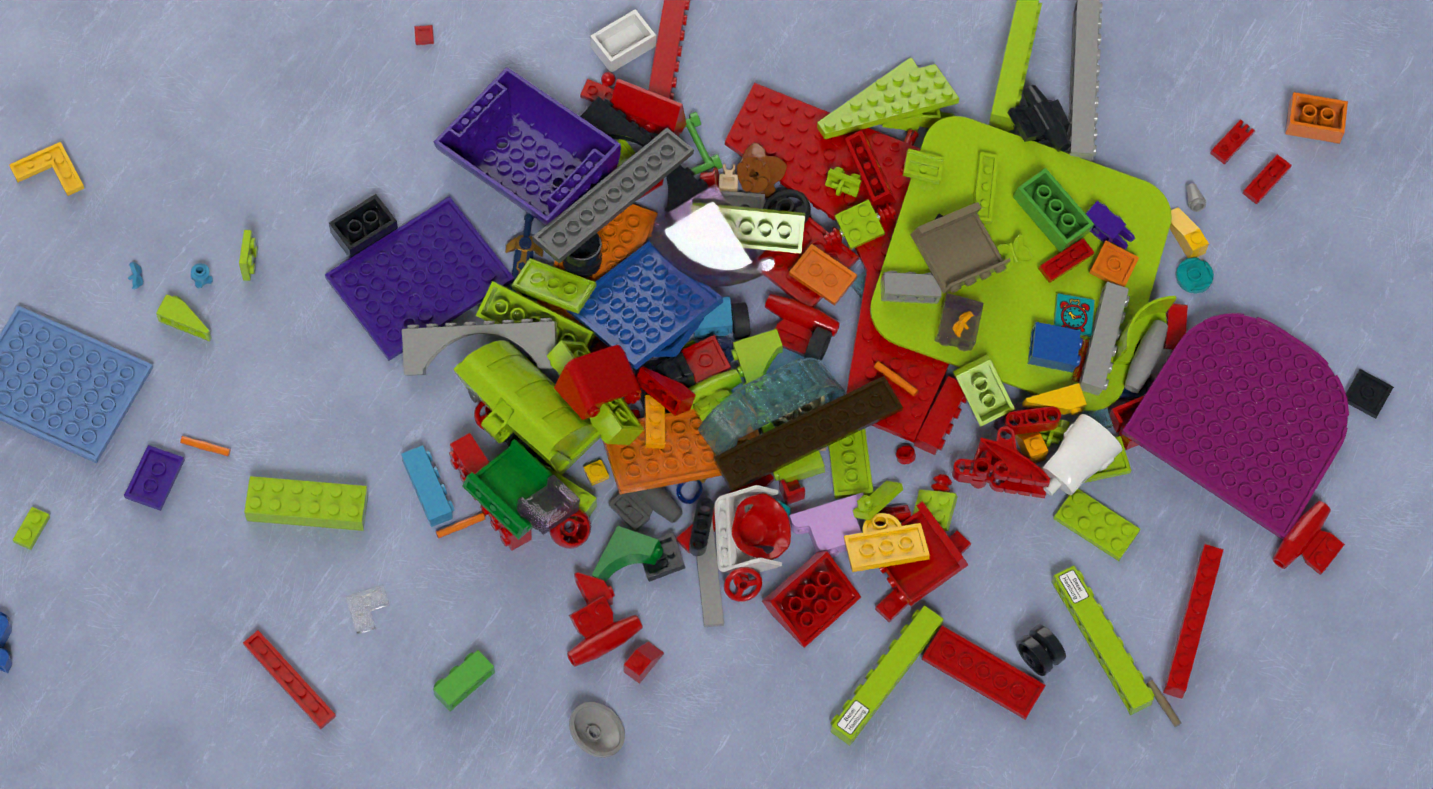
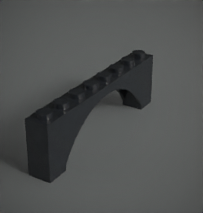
M598 96L580 116L612 139L626 140L642 147L653 140L647 132L643 134L639 131L640 127L634 121L630 123L626 120L627 116L621 110L616 111L613 109L614 105L606 98L603 100ZM681 165L666 176L668 203L664 209L666 214L679 226L691 215L692 203H702L710 194L707 188L709 185L701 178L697 180L694 177L695 173L688 167L684 169Z

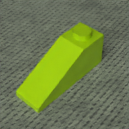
M165 295L156 312L158 321L210 342L212 338L209 329L178 296Z

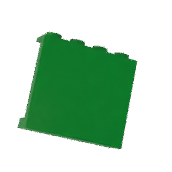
M515 439L512 440L509 448L476 474L471 472L466 477L462 486L518 540L561 506L570 493L566 485L555 478L551 471L539 463L538 459L533 457Z

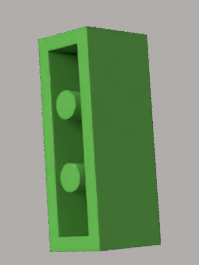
M479 650L475 653L472 652L465 657L464 662L460 666L453 667L445 679L441 678L435 683L433 688L434 696L451 712L495 673L494 666Z

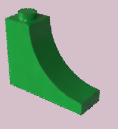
M617 526L592 573V577L604 580L606 583L616 571L628 565L637 563L655 565L656 561L662 556L663 547L659 539Z

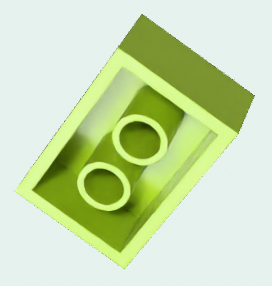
M988 355L953 371L980 427L1015 410Z

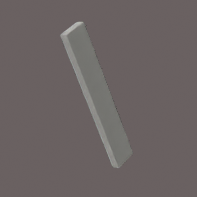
M695 513L692 514V524L694 521ZM712 521L706 552L696 557L704 627L724 626ZM703 524L697 525V528L700 530L707 528ZM696 542L695 547L701 548L703 544Z

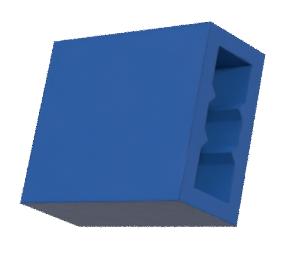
M1036 322L1031 330L1028 364L1073 372L1076 366H1079L1081 356L1078 355L1083 342V338H1080L1081 331Z

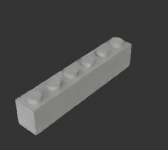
M1107 282L1102 289L1092 327V335L1090 336L1079 380L1082 391L1099 396L1102 390L1107 389L1109 380L1106 378L1113 367L1111 358L1115 356L1117 351L1115 342L1121 334L1119 326L1125 318L1126 313L1123 310L1124 307H1127L1130 296H1127L1129 288Z

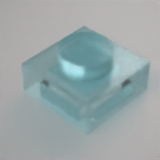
M865 271L859 274L851 285L860 298L863 297L867 275Z
M1107 408L1088 412V416L1096 420L1106 429L1112 428L1113 424Z

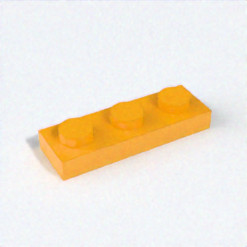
M645 395V448L664 449L665 407L650 395Z

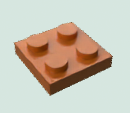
M1105 240L1089 273L1105 282L1125 287L1139 257Z

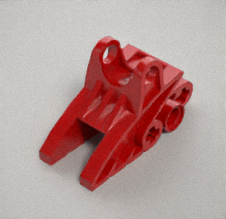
M1003 426L998 430L996 441L980 438L974 459H958L955 461L952 470L954 480L970 483L977 489L983 488L989 483L991 489L997 492L1018 493L1019 495H1031L1037 498L1045 499L1046 492L1043 488L1049 487L1050 484L1048 475L1017 450L1015 432L1008 426ZM1008 431L1011 434V438H1002L1000 433ZM999 479L1000 482L1003 481V483H1000V485H996V482L993 481Z

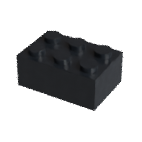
M377 194L329 222L330 233L349 258H352L398 229L397 220Z

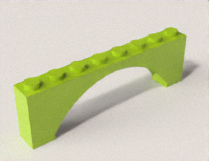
M777 329L733 342L734 349L731 350L733 360H737L739 363L737 371L745 381L743 384L744 392L746 395L749 394L751 398L748 401L751 411H755L757 418H754L758 429L761 428L762 433L775 428L766 415L761 396L764 378L770 365L778 354L783 353V346ZM816 451L773 472L775 481L779 480L780 482V480L784 479L788 483L796 479L799 481L825 473V465L820 451Z

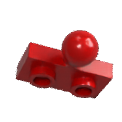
M605 72L601 77L602 84L587 79L580 97L594 102L599 96L603 100L606 98L611 102L614 89L609 88V86L615 83V75L611 72Z

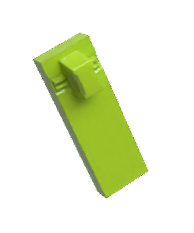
M885 481L870 496L863 495L857 500L858 507L853 510L854 517L871 520L903 491L902 483Z

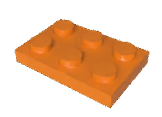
M813 244L809 246L789 272L790 276L834 306L857 279L856 273Z

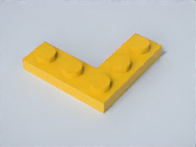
M61 142L9 164L17 182L53 168L67 196L85 189Z

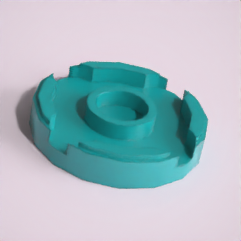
M1195 257L1182 261L1176 270L1178 285L1186 292L1194 294L1203 293L1209 289L1213 282L1214 273L1208 262L1198 260L1199 258Z

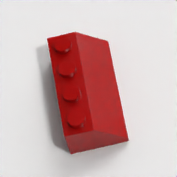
M617 79L611 103L614 105L613 109L616 111L621 110L627 116L626 120L630 123L634 121L639 127L644 128L650 133L660 134L668 128L678 137L687 125L682 103Z

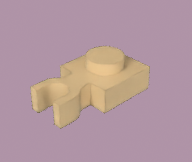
M723 164V174L719 176V191H738V175L735 174L734 164L731 170H727L726 164Z

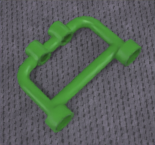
M697 112L690 113L689 118L686 119L687 125L685 127H687L704 161V164L691 168V170L696 175L711 168H723L718 154L709 156L695 127L701 125Z

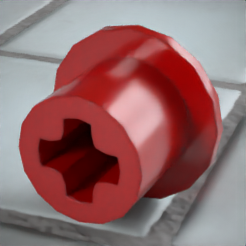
M715 167L712 172H701L700 178L709 185L707 188H715V190L719 191L718 169Z

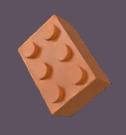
M1293 92L1289 102L1285 134L1340 144L1345 133L1348 101Z

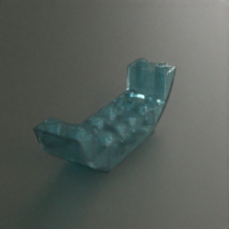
M798 358L737 388L734 393L725 398L710 412L700 425L698 431L714 453L719 455L737 446L739 438L824 395L830 402L845 395L846 392L820 359Z

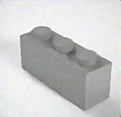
M896 271L884 272L881 278V301L938 304L941 298V289L932 273L916 274L915 272L897 273Z

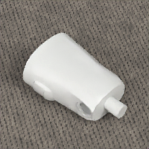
M1081 414L1074 424H1071L1067 431L1064 432L1063 441L1057 452L1042 468L1050 478L1049 487H1044V491L1052 496L1058 489H1061L1066 494L1072 495L1097 471L1105 470L1114 461V458L1122 451L1121 444L1100 423L1088 415Z

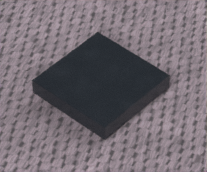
M1359 369L1346 392L1347 401L1352 407L1376 419L1394 387Z

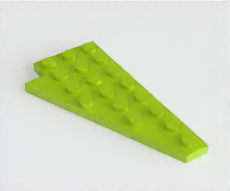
M909 58L817 123V128L824 139L955 105L959 103V97L936 64L918 68L914 60Z

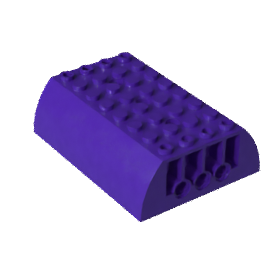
M508 67L433 141L438 151L544 225L549 224L616 170L621 152L620 143ZM506 143L507 146L504 148H499L498 144ZM528 162L535 163L533 167L525 166ZM556 182H563L559 187L554 186Z

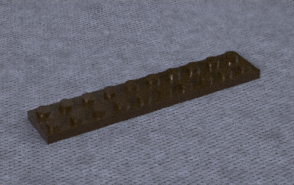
M885 376L716 455L713 457V461L730 491L733 492L902 411L903 407Z

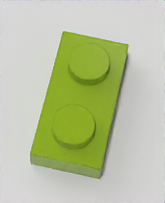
M31 507L14 536L13 542L32 550L50 519V515Z

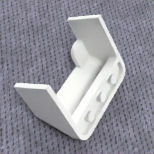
M755 485L717 498L715 502L717 565L721 572L731 573L733 570L741 567H749L757 572H763L782 566V562L754 558L742 552L732 537V525L738 505L744 499L761 493L770 496L777 495L778 490ZM753 504L745 506V513L751 509Z

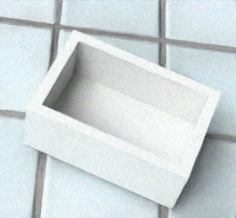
M635 9L590 36V47L612 73L656 47V34Z

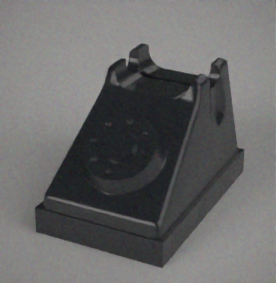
M682 352L674 358L664 359L661 363L650 369L683 384L687 388L696 384L694 374L691 372ZM640 388L641 398L639 401L645 411V395L649 394Z

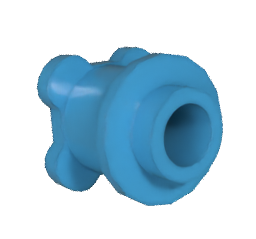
M199 263L192 267L191 279L195 281L197 288H202L203 285L213 282L212 276H209L210 270L207 265Z

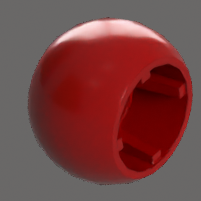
M565 506L558 509L552 515L549 521V534L557 545L569 549L577 548L583 545L589 538L592 527L591 521L582 509L575 506ZM570 521L571 526L564 530L565 523ZM563 533L567 536H571V538H564Z

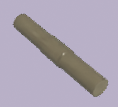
M1153 680L1149 681L1146 685L1152 689L1157 702L1174 727L1179 726L1181 721L1155 682Z

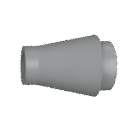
M1189 184L1186 187L1188 207L1194 212L1202 211L1206 207V199L1196 184Z

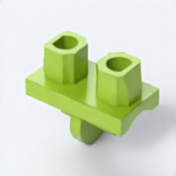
M835 167L834 170L830 168L825 185L836 189L837 196L844 192L857 197L862 181L860 180L861 176L855 173L851 174V176L844 174L845 171L840 167Z
M1062 419L1059 421L1056 429L1039 432L1043 440L1047 441V447H1050L1051 443L1059 444V441H1063L1064 432L1067 431L1070 425L1069 421Z

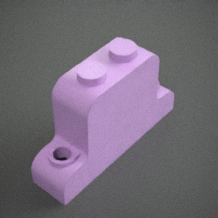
M856 494L789 515L792 532L795 534L808 533L816 553L818 551H827L832 558L837 556L839 553L846 551L845 535L862 533L858 521L854 517L853 510L858 507L857 500L864 494Z

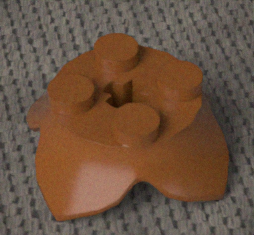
M754 143L745 150L741 162L737 165L738 180L744 191L765 194V198H769L775 193L774 184L783 178L787 164L778 157L767 156L765 149L761 145Z

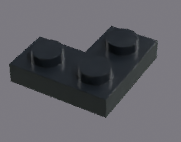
M674 533L657 538L663 547V553L655 565L642 563L649 582L686 568Z

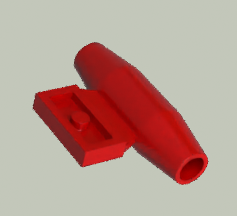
M770 294L765 304L766 309L783 319L775 327L783 348L801 356L805 355L812 332L817 327L832 332V336L835 337L840 326V322L824 312L791 298Z
M1318 501L1301 516L1289 531L1273 557V562L1282 569L1287 568L1302 554L1305 563L1321 575L1345 544L1330 532L1321 531L1331 512L1327 504Z
M605 596L573 612L569 617L577 632L584 636L585 639L567 653L569 661L576 667L598 659L621 646L643 628L640 619L636 615H632L613 622L614 613Z

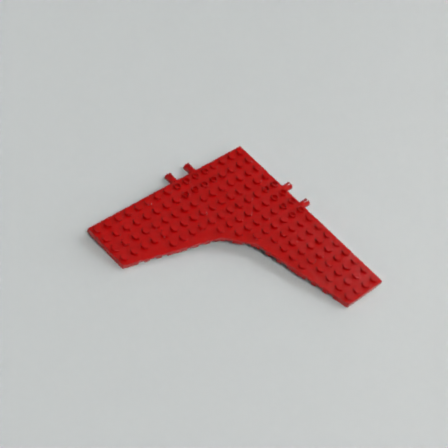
M754 83L725 140V145L742 157L748 147L757 143L765 149L767 156L780 158L787 164L786 172L780 180V184L787 189L802 192L809 202L813 204V207L825 212L833 221L836 220V214L867 200L870 201L875 213H877L878 207L872 201L845 138L861 130L824 139L817 128V123L829 115L830 112ZM866 128L862 129L870 142L895 198V201L888 205L893 206L896 215L894 220L888 218L886 224L879 220L885 235L855 248L859 258L862 260L867 275L846 394L885 376L874 368L878 361L918 389L915 396L911 395L885 376L903 409L871 426L914 443L950 364L895 345L886 340L877 331L872 322L870 305L911 180L910 177L902 176L907 150L920 151V148L913 146L919 134L914 131L912 135L913 130L910 129L904 141H900ZM835 167H840L845 171L844 174L851 176V174L855 173L861 176L860 180L862 181L857 197L844 192L837 196L836 189L825 185L830 168L834 170Z

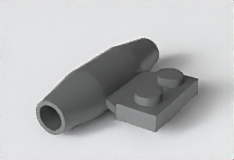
M663 487L618 494L609 503V507L635 532L650 520L652 511H655L671 523H675L683 514L680 507Z

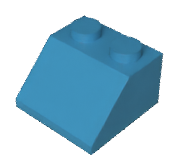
M730 296L722 297L723 303L704 317L699 328L694 332V338H708L713 335L726 336L732 333Z

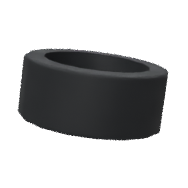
M746 302L732 303L733 337L735 340L749 338L750 320Z
M817 327L808 343L804 360L819 365L829 346L832 332Z

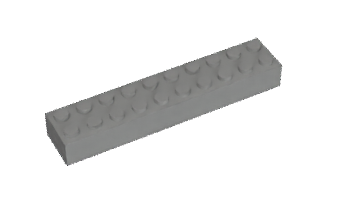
M1076 0L1073 11L1068 115L1070 123L1068 138L1071 146L1067 149V153L1070 156L1094 162V156H1096L1097 145H1094L1097 139L1095 124L1098 121L1096 108H1098L1099 97H1096L1099 91L1097 76L1100 73L1098 60H1100L1101 49H1098L1101 43L1099 29H1101L1102 25L1100 13H1102L1103 3L1099 2V0Z

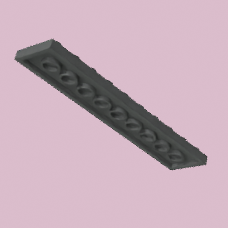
M666 128L532 236L533 242L558 263L562 262L694 154V149Z

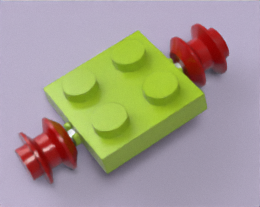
M864 201L836 214L835 219L840 230L833 227L832 232L825 231L824 240L827 246L831 245L834 248V243L842 244V237H844L850 250L885 235L879 220L886 224L888 218L894 220L896 212L892 205L885 203V208L882 209L878 206L877 213H875L870 201Z
M939 474L933 478L936 483L932 484L931 488L934 491L919 489L913 514L919 511L916 505L923 501L943 530L949 531L958 496L956 493H949L950 488L947 486L952 485L949 477Z

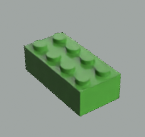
M1046 168L1018 187L1013 196L1060 253L1086 236L1094 226L1090 218Z

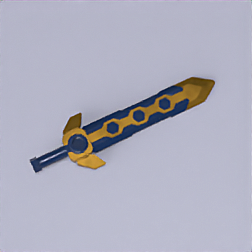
M530 214L524 216L523 235H519L517 238L514 237L506 245V253L515 251L512 269L514 279L511 285L529 258L533 259V251L540 257H543L544 250L533 242L532 236H530L532 221L534 220V217ZM517 292V293H519V294H521V295L527 297L526 294Z

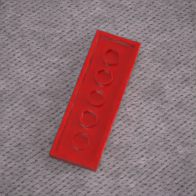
M941 626L922 657V660L1025 720L1046 686L944 626Z

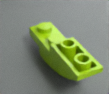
M940 109L884 123L882 127L906 131L911 129L918 132L919 127L930 128L937 121L955 116V114L940 112Z

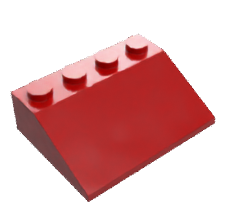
M818 551L766 596L762 602L772 616L805 648L854 605L861 596L827 551Z

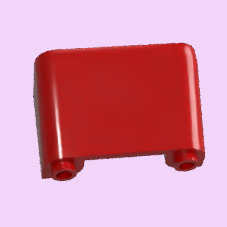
M614 345L570 360L565 365L554 386V389L582 420L596 417L600 412L602 404L624 397V401L627 404H634L641 398L640 386L627 355L620 345Z

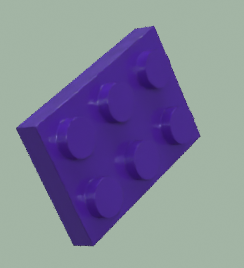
M148 445L124 494L125 499L161 511L185 461L184 457Z

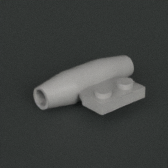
M1154 320L1141 339L1129 366L1124 386L1127 390L1138 393L1149 377L1153 383L1173 350L1163 349L1168 325L1165 322Z

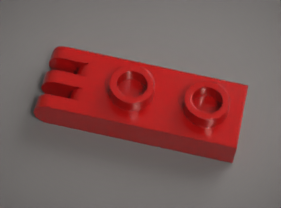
M1239 120L1211 150L1210 154L1224 165L1256 131L1252 128L1249 132H1246L1250 126L1246 124L1241 128L1244 123L1242 120Z

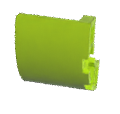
M1176 296L1155 299L1136 313L1115 344L1117 351L1113 357V364L1130 365L1139 340L1145 335L1154 320H1160L1167 324L1166 312L1176 301Z

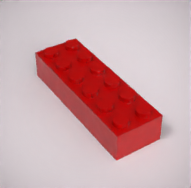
M470 433L450 444V463L455 470L458 469L460 471V478L463 483L471 472L476 474L490 463ZM480 505L483 514L490 517V524L495 531L498 530L502 535L500 539L505 547L509 546L511 551L532 540L531 530L518 540L486 508Z

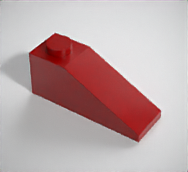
M640 367L636 377L640 388L674 416L691 409L696 395L686 386L648 368Z

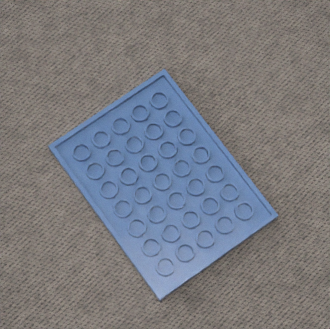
M17 306L0 333V421L97 463L151 373L153 365Z

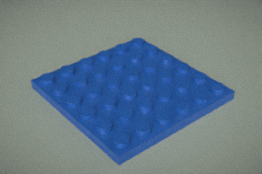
M650 240L596 281V288L579 314L569 310L566 311L587 329L593 331L594 335L608 347L620 345L625 351L630 365L636 370L721 305L723 298Z

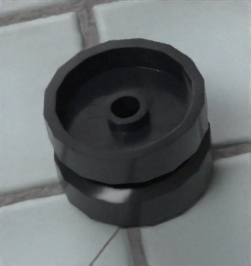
M1041 624L1030 630L1029 636L1024 635L1016 642L1017 650L1024 662L1040 676L1048 674L1053 669V665H1059L1066 658L1065 650L1060 641L1048 628Z

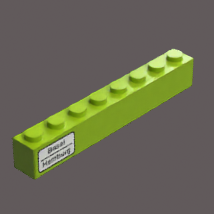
M1073 565L1055 574L1051 583L1130 716L1151 706L1154 700L1152 689L1144 683L1143 674L1135 668L1130 653H1126L1123 648L1122 639L1116 636L1113 631V624L1109 619L1105 618L1101 604L1096 603L1093 598L1094 593L1089 586H1086L1082 572Z
M925 605L921 611L919 609L915 611L910 625L906 624L902 628L900 638L892 641L887 655L883 654L879 658L877 668L875 670L871 669L865 677L867 681L864 685L859 684L854 691V698L852 700L848 699L842 707L844 711L840 716L836 714L830 723L832 725L831 733L849 746L941 628L944 619Z

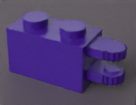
M1099 201L1086 213L1094 223L1090 232L1103 243L1107 240L1125 250L1128 244L1123 238L1130 242L1135 239L1134 234L1125 227L1126 223L1123 222L1122 218L1114 215L1106 205L1101 204Z

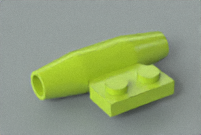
M733 369L713 375L688 388L696 395L691 409H694L701 421L736 405L735 399L729 392L742 383L737 370Z

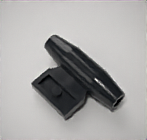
M1036 85L1028 86L1023 91L1028 107L1023 105L1010 108L1007 112L1024 142L1040 139L1044 135L1057 152L1059 150L1066 151L1071 144L1059 116L1050 101Z

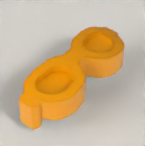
M971 311L961 314L959 321L953 325V331L957 337H961L960 334L963 328L969 329L966 322L974 316Z

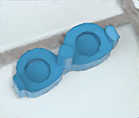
M132 262L129 266L133 275L129 276L128 279H133L132 289L135 290L143 285V278L140 276V273H142L141 267Z

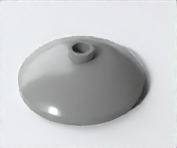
M586 702L577 706L571 713L569 730L575 743L583 751L595 757L606 758L615 755L622 748L625 740L624 728L618 716L611 709L596 702Z

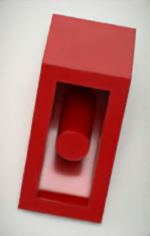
M579 572L574 574L575 583L587 605L602 596H605L609 606L613 604L614 591L611 586L606 585L604 580Z
M649 641L637 648L624 663V673L640 684L664 655V652Z

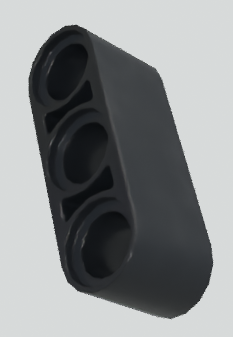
M708 497L700 498L696 505L689 543V551L696 557L703 555L707 549L714 511V502ZM707 506L710 510L704 512L700 507ZM703 524L707 528L700 530L697 528V525ZM700 542L703 544V547L696 548L693 544Z

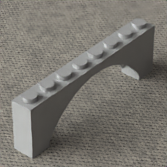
M541 318L540 322H533V319H522L521 323H514V320H503L502 324H495V321H483V325H476V322H464V326H457V323H445V327H438V324H426V328H419V325H407V329H402L404 375L406 376L426 375L427 368L442 350L461 338L477 334H493L505 337L522 347L537 363V369H554L547 358L549 352L558 344L557 322L552 321V318Z

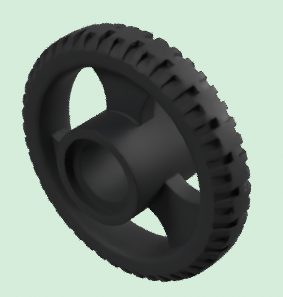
M793 189L780 190L774 193L764 204L763 209L771 210L772 206L777 203L776 210L805 213L804 224L808 221L811 213V206L807 197L802 192ZM788 197L799 199L803 205L795 207L793 201Z

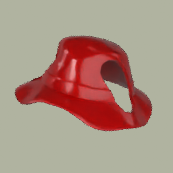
M764 493L753 495L744 499L738 505L732 525V537L742 552L754 558L773 560L782 555L790 545V521L784 508L773 497ZM753 504L751 509L745 513V506ZM755 546H773L774 549L770 554H767L762 548Z

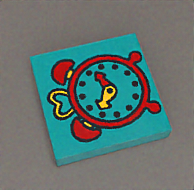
M1057 294L1054 325L1080 330V335L1090 337L1092 335L1095 300Z

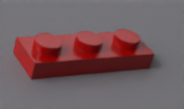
M1277 154L1244 189L1242 194L1255 204H1258L1291 169L1292 165Z
M1082 238L1040 265L1038 269L1047 281L1051 283L1093 256L1095 252L1085 239Z

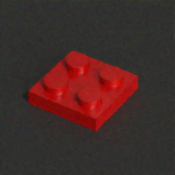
M715 335L680 351V353L684 354V358L694 374L696 384L713 375L731 370V366Z

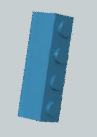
M422 445L401 453L403 464L430 526L433 527L453 519L452 512L455 511L451 500L447 501L445 497L447 495L444 484H440L438 481L440 475L437 468H433L431 465L433 459L429 450L425 451Z

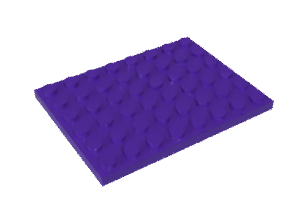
M450 196L325 274L326 280L388 361L403 352L402 329H407V325H419V328H426V324H438V327H443L445 323L451 322L481 303L492 281L506 287L514 279Z

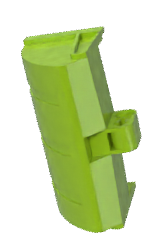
M494 341L478 348L467 355L453 369L463 385L470 389L492 411L483 420L481 426L497 443L504 442L514 433L560 475H563L601 438L598 430L592 426L590 418L582 420L554 389L555 384L508 341Z

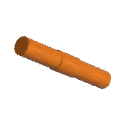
M879 361L875 364L874 368L887 376L891 381L911 395L915 396L918 389Z
M182 436L180 440L182 444L224 456H229L231 449Z
M482 512L435 532L439 539L486 519Z

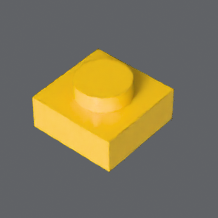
M601 460L583 467L591 486L609 479V474Z

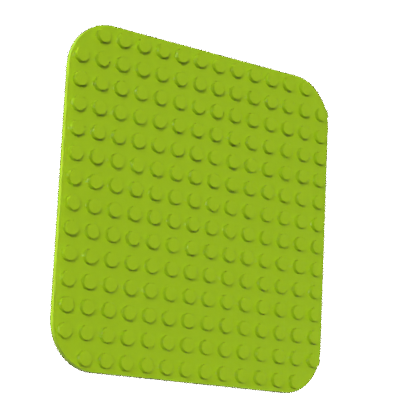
M951 116L937 121L927 131L920 151L945 157L941 181L939 184L914 178L910 180L871 300L870 314L875 328L886 340L895 345L960 368L988 355L1002 383L1036 395L1078 384V382H1075V378L1074 381L1072 379L1076 369L1073 372L1028 364L1031 330L1036 322L1054 325L1057 294L1095 300L1094 323L1101 292L1107 282L1089 272L1104 243L1089 232L1083 238L1095 252L1093 256L1049 283L1038 268L1059 254L1060 251L1017 203L1013 196L1018 187L1046 168L1085 214L1099 201L1126 223L1125 227L1134 234L1135 239L1130 242L1123 238L1128 244L1125 250L1139 257L1125 286L1129 288L1127 296H1130L1127 307H1124L1123 310L1126 314L1123 323H1120L1119 326L1121 333L1136 313L1149 302L1171 224V208L1167 198L1157 187L1147 181L1080 157L1070 156V154L1060 150L1057 152L1056 149L1035 141L1024 142L1023 138L973 119ZM980 152L999 155L991 225H983L996 248L1000 244L1009 245L1010 242L1013 244L1014 239L1019 234H1022L1024 246L1031 250L1033 258L1028 261L1018 258L1019 261L1016 263L1013 260V266L1009 271H1002L998 274L993 272L990 277L984 280L979 278L968 287L965 284L954 293L949 291L943 294L941 290V298L938 304L881 301V278L884 272L932 273L911 237V233L917 227L935 220L939 213L945 216L974 204ZM971 311L974 316L966 322L969 329L963 328L960 334L961 337H957L953 331V325L959 321L961 314ZM1080 335V338L1086 339V342L1087 340L1089 342L1090 337ZM1113 364L1110 374H1107L1106 378L1109 380L1107 389L1102 390L1099 396L1082 391L1087 403L1082 411H1099L1114 404L1123 392L1130 365Z

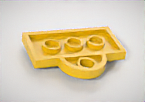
M878 513L871 520H866L863 524L862 533L844 536V543L852 572L928 560L930 557L921 523L901 526L897 518L886 513ZM877 521H882L885 523V525L877 526L875 523Z

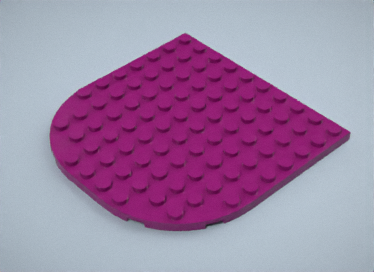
M1229 313L1203 320V322L1192 327L1181 338L1121 434L1283 540L1296 524L1345 440L1348 430L1349 407L1344 387L1338 375L1335 376L1328 366L1329 363L1319 353L1265 319L1244 316L1241 313Z

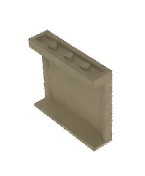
M978 202L921 225L911 233V237L943 294L949 291L954 293L965 284L968 287L979 278L984 280L990 277L993 272L1001 273L1011 261L1010 258L1007 260L1002 259L977 213L982 208Z

